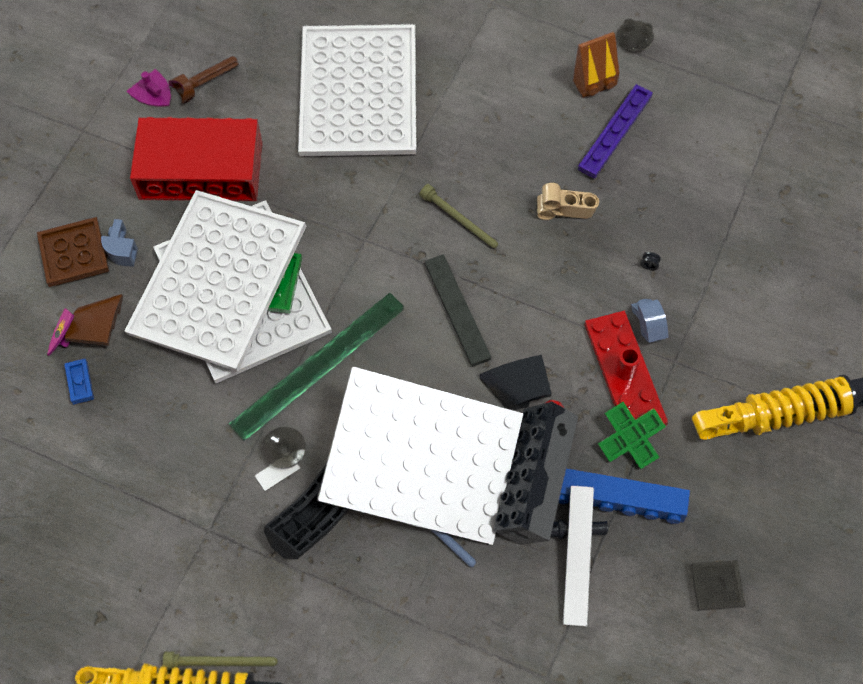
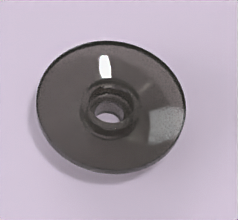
M279 427L272 430L266 435L262 443L264 459L268 464L279 469L295 466L302 460L306 451L303 436L300 432L290 427ZM283 448L289 449L287 453H281V450Z

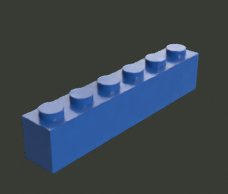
M566 468L558 502L561 504L570 502L571 486L594 487L593 507H599L602 511L612 512L616 510L628 516L638 514L644 515L645 518L650 520L661 518L666 519L669 523L679 524L684 522L687 517L690 490Z

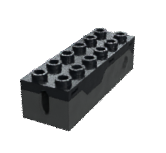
M549 400L544 404L525 408L523 411L511 469L505 478L507 485L500 497L501 502L493 530L520 545L550 541L578 416L565 409L562 403Z

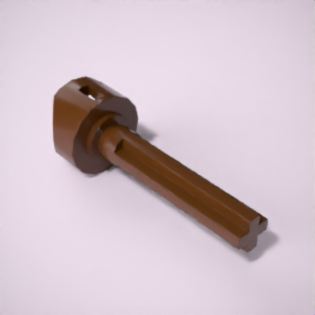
M231 56L189 79L184 74H181L169 80L168 84L178 92L181 98L180 104L195 97V88L239 66L236 57Z

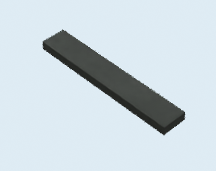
M444 254L426 260L425 266L471 367L490 361L491 355Z

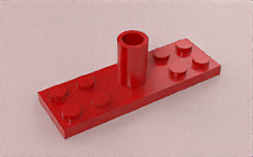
M625 310L586 320L584 325L614 406L624 402L634 419L639 418L654 408L665 426H667L668 420Z

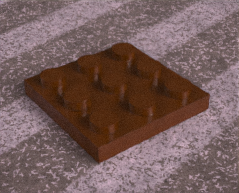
M97 217L37 232L46 282L49 287L110 271L106 252L101 243L102 234Z

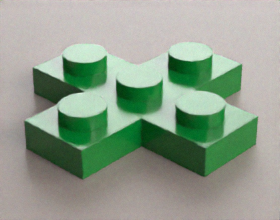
M624 402L605 412L616 432L598 444L610 462L627 451L631 453L640 469L660 458L648 440L649 437L666 427L654 408L637 419H634Z

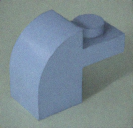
M114 219L113 226L109 228L108 236L101 237L102 246L113 263L134 267L138 251L134 239L125 238L127 230L123 221Z
M642 299L637 303L631 304L632 312L640 320L641 335L648 343L669 338L665 313L658 299L653 301L651 299Z

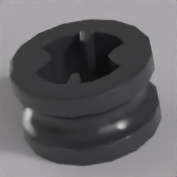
M645 252L642 257L641 266L647 270H657L661 257L653 252Z

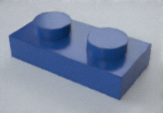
M86 358L65 363L72 404L94 400Z

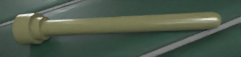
M426 184L422 188L419 197L425 201L434 202L491 248H497L498 242L440 198L433 186Z
M165 651L163 656V666H166L168 671H172L174 667L179 668V666H276L278 663L276 657L180 656V654H175V651Z

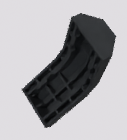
M326 465L308 489L294 503L265 525L264 533L271 548L284 559L298 560L326 536L349 510L345 507L317 501Z

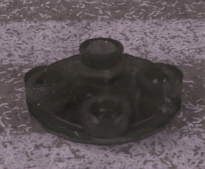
M626 19L617 31L616 38L618 44L628 51H643L653 42V27L650 23Z

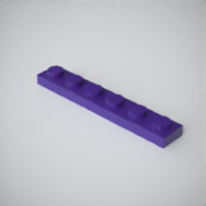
M637 84L634 86L579 164L578 171L593 179L597 177L652 98L653 92Z

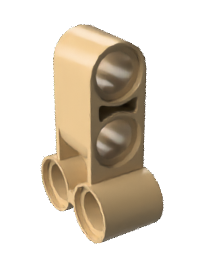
M547 183L542 186V194L537 197V215L542 220L553 219L555 215L588 219L596 211L599 205V198L593 193L560 190L558 184Z

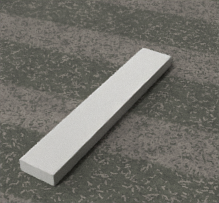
M571 486L563 625L587 626L594 487Z

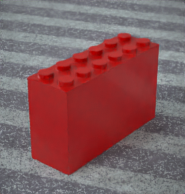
M138 118L130 180L138 199L191 201L197 190L231 201H257L262 153V137L258 119Z

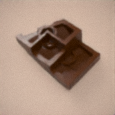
M119 294L78 307L73 313L75 316L66 332V341L109 346L112 329H115L117 314H120L123 295Z

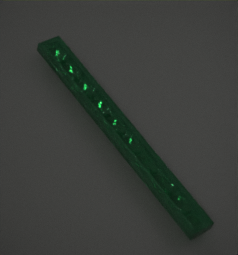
M388 293L229 423L230 427L245 441L402 312L404 305L391 293Z

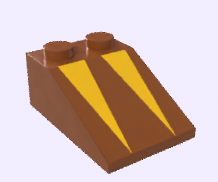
M614 32L579 44L573 82L582 97L593 96L600 91L615 87L619 78V65Z

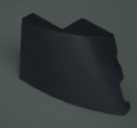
M542 355L506 363L480 374V380L486 383L505 409L518 410L528 408L531 400L548 398L552 394Z

